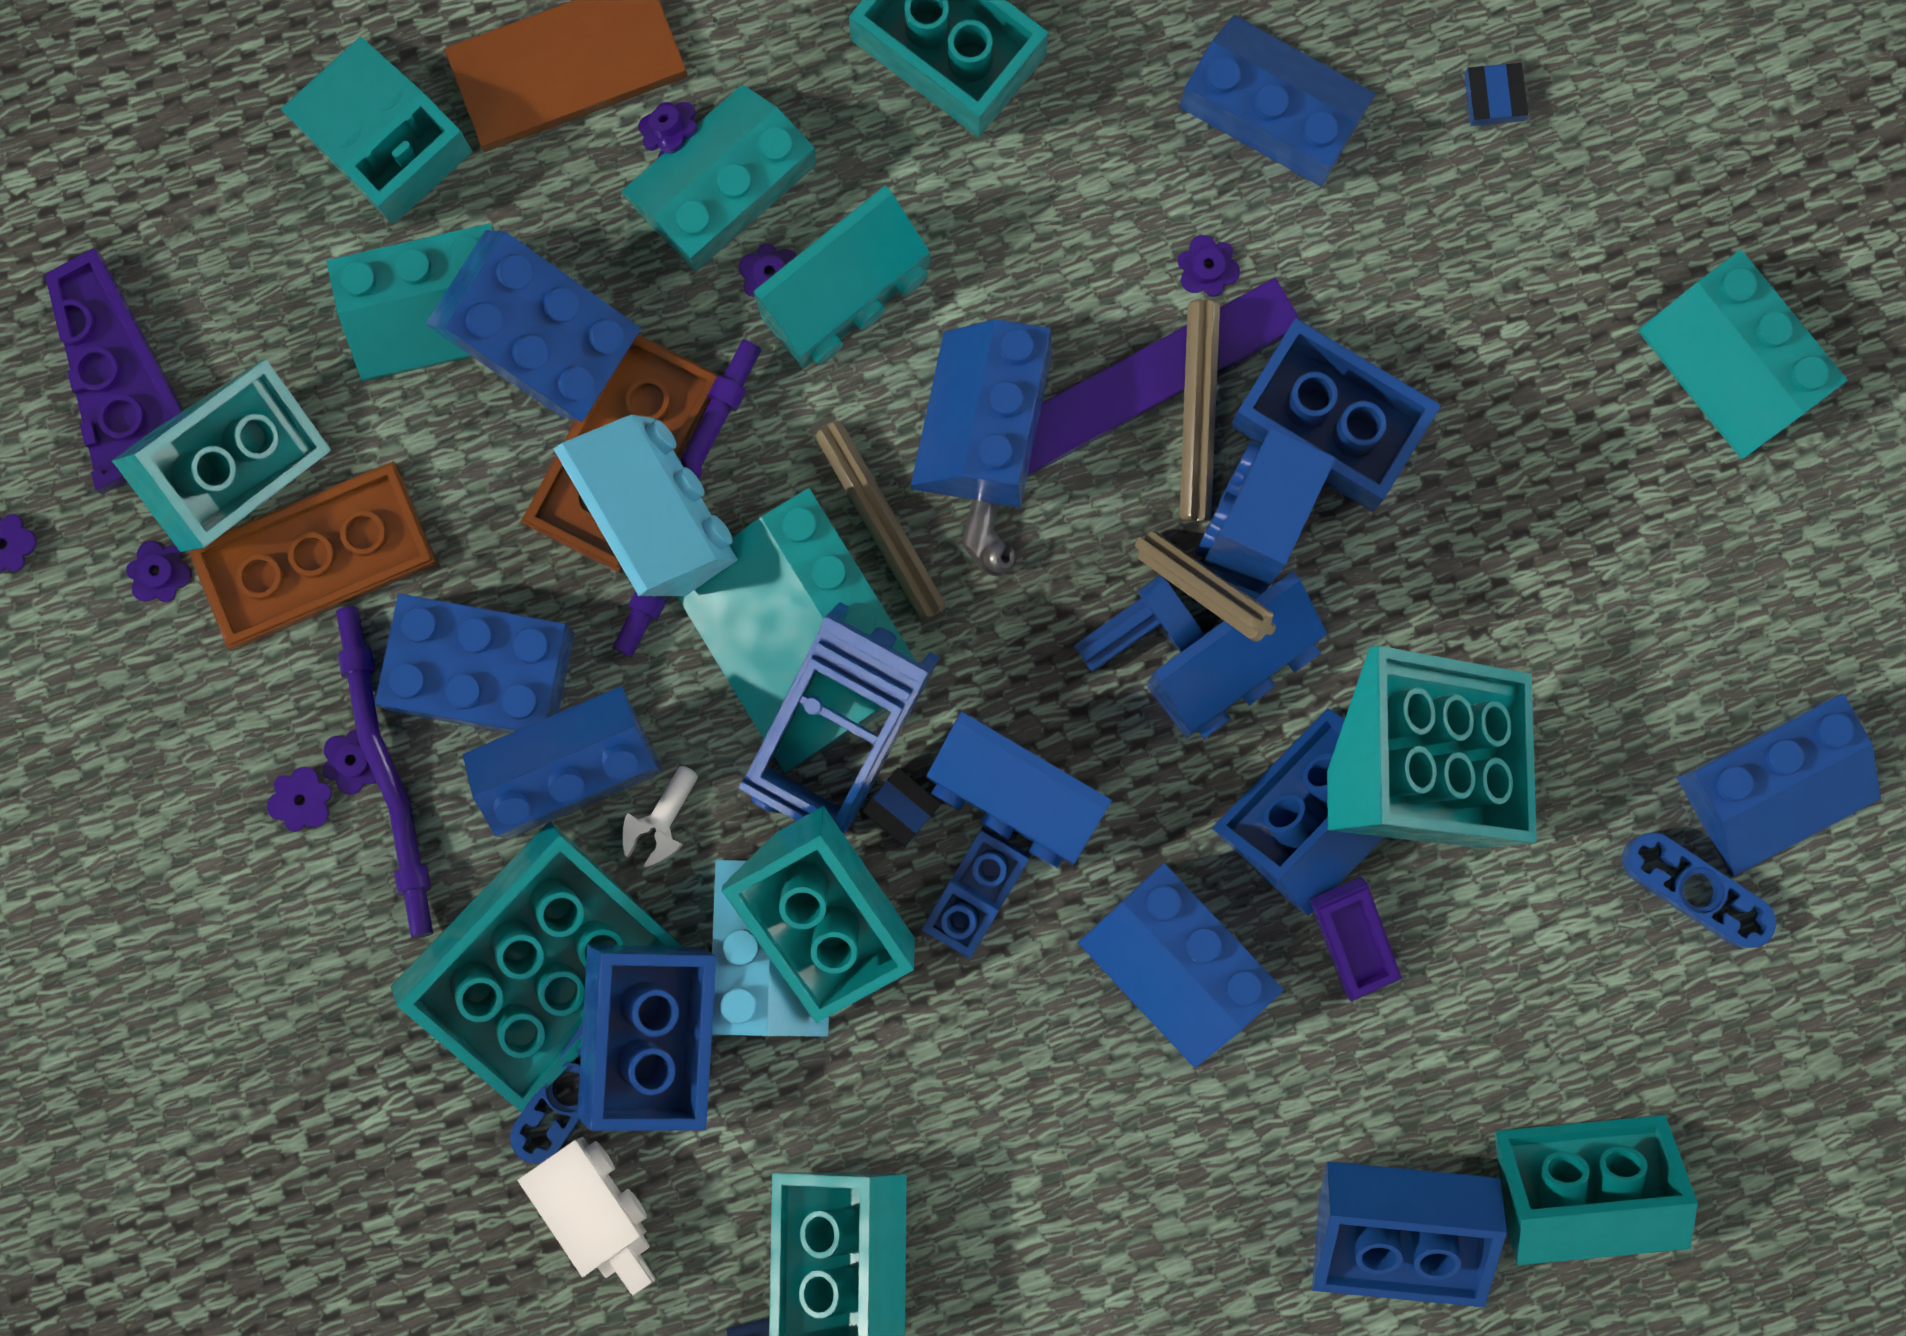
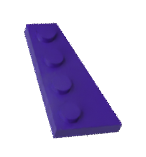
M93 248L45 273L59 338L64 343L70 367V370H67L71 389L76 394L82 418L80 428L84 445L88 447L94 471L91 472L94 488L95 491L103 495L127 482L112 460L184 409L103 256Z

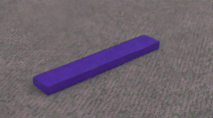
M1276 277L1220 307L1217 374L1283 339L1294 319L1300 320ZM1187 325L1042 403L1027 477L1182 394L1185 389Z

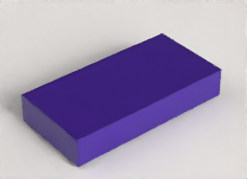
M1362 877L1309 899L1340 984L1350 1002L1402 979L1370 888Z

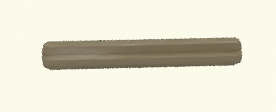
M1209 299L1191 301L1188 304L1180 491V517L1186 521H1206L1212 516L1220 305L1217 301Z
M836 421L824 426L816 433L817 441L915 614L921 621L937 616L945 609V602L843 423Z
M1150 531L1145 538L1138 537L1135 547L1139 549L1137 558L1250 640L1259 642L1265 634L1272 636L1275 632L1276 625L1272 623L1274 615L1268 608L1158 532Z

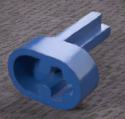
M1157 576L1137 590L1140 596L1139 600L1073 645L1092 673L1159 626H1161L1180 653L1204 636L1195 619L1163 576Z

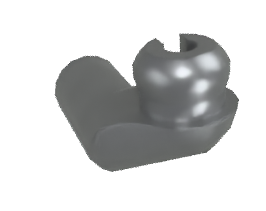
M972 500L963 536L965 550L979 569L989 575L998 576L1010 571L1016 562L1015 551L1011 546H1006L993 530L999 504Z

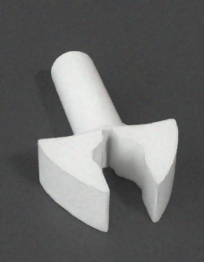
M685 766L678 767L650 816L636 819L629 813L626 815L623 825V850L626 857H630L637 845L638 839L642 835L650 834L653 829H656L654 837L657 844L655 850L644 864L645 868H650L666 861L680 850L683 844L672 839L670 826L698 779L697 774L692 769Z

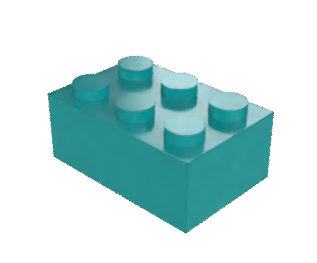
M862 0L849 16L850 35L853 43L978 138L986 131L1047 54L1049 32L1007 0Z

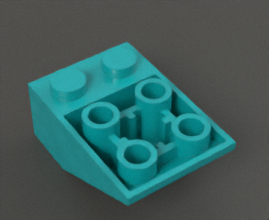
M361 36L281 108V111L392 226L473 153L458 127L415 84Z

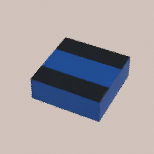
M1522 63L1467 68L1464 76L1470 126L1523 122L1528 117V107Z
M897 767L862 809V812L906 848L940 807L941 803Z

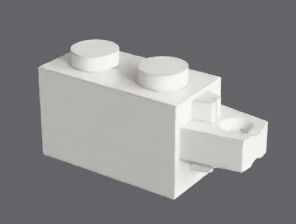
M584 1137L578 1138L517 1181L582 1278L595 1268H598L605 1278L616 1272L632 1296H635L656 1279L641 1256V1253L650 1248L643 1236L647 1231L641 1224L647 1218V1214L636 1196L629 1189L621 1193L609 1176V1173L615 1170V1167L603 1147L597 1141L588 1145Z

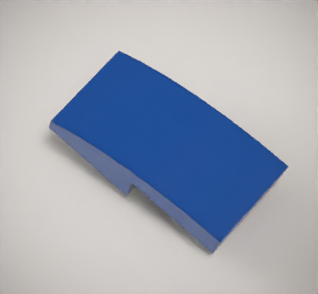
M982 827L927 919L922 931L971 959L1031 855Z

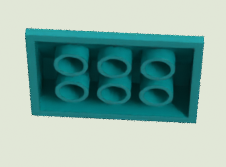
M810 488L759 517L732 538L733 543L729 545L738 559L735 563L688 595L677 596L763 739H765L795 680L825 616L839 602L850 607L843 620L844 622L867 635H870L878 627L892 632L897 638L892 648L916 661ZM817 671L805 694L809 697H819L823 705L861 726H865L889 711ZM800 704L774 757L786 774L852 734V732L818 713L815 715L808 714L804 710V705Z
M1379 645L1369 647L1327 770L1328 830L1481 849L1537 843L1532 674Z
M549 820L390 987L398 1008L522 1113L531 1098L545 1084L547 1090L568 1067L562 1066L567 1061L572 1063L579 1056L577 1050L582 1045V1035L558 1060L583 1023L587 945L682 947V945L586 852Z

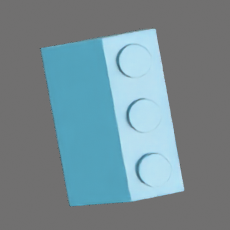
M629 415L562 442L554 448V451L638 596H686L738 560L729 546L733 543L732 536L726 525L717 516L711 515L701 498L705 494L703 486L690 469L682 466L673 450L677 446L675 438L667 426L660 420H655V418Z
M715 860L712 954L716 955L712 1035L828 1037L829 1017L818 1023L813 1020L721 891L722 885L746 861Z

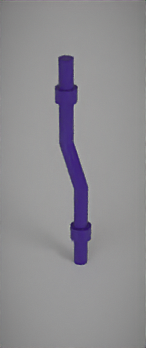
M744 339L741 341L724 376L716 377L707 394L711 401L680 458L682 466L690 469L699 481L701 480L702 465L730 411H737L747 392L743 386L762 351L759 346ZM634 591L627 605L631 608V611L612 646L614 650L630 658L633 657L651 620L657 621L667 603V600L663 598L664 596H638L637 592Z
M355 606L343 607L336 611L343 651L338 653L341 676L348 679L359 744L389 809L399 869L394 871L397 894L404 896L411 938L427 937L434 934L427 898V891L432 889L428 866L421 864L410 799L380 734L370 677L375 672L372 650L365 647L359 608Z

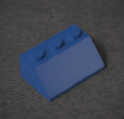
M1233 15L1212 40L1184 88L1180 108L1322 187L1376 93Z
M993 319L943 333L911 481L912 490L1021 508L1052 358L1051 328Z
M1294 570L1255 598L1257 602L1273 612L1272 623L1276 625V629L1272 636L1265 634L1261 641L1255 642L1223 621L1152 674L1146 686L1186 739L1196 731L1200 733L1203 739L1207 738L1231 720L1225 711L1241 698L1249 706L1276 687L1270 678L1286 665L1295 673L1321 654L1315 644L1323 639L1327 632L1300 578Z
M622 686L462 754L472 797L494 835L508 840L544 825L549 820L553 821L664 773L663 767Z
M1844 693L1822 700L1676 777L1731 877L1881 799L1872 742Z
M1329 708L1317 718L1212 827L1270 886L1307 916L1313 912L1309 899L1336 888L1384 838L1328 830L1327 770L1345 720Z
M962 711L926 776L927 781L936 785L931 795L958 811L966 803L982 812L984 816L979 823L1007 840L1015 832L1031 841L1033 844L1028 852L1058 869L1062 861L1071 866L1074 865L1112 802L1110 798Z
M1165 863L1159 865L1078 942L1084 951L1194 1068L1242 1031L1284 991Z
M1327 1161L1319 1194L1312 1291L1485 1308L1507 1234L1501 1179L1471 1174H1453Z

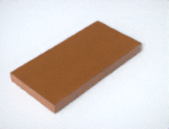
M573 0L444 48L484 153L688 77L659 0Z
M637 335L583 422L574 421L564 442L626 416L638 415L655 418V420H660L667 426L675 438L677 446L673 450L680 461L711 401L707 394L716 377L721 375ZM556 455L521 523L622 574L623 568Z
M395 461L232 528L205 548L188 551L226 647L230 651L239 649L438 565L400 469Z

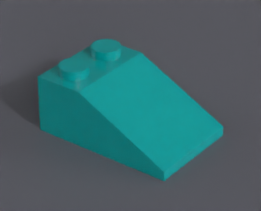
M262 359L154 429L113 459L112 462L178 550L184 552L208 546L332 450L267 359Z

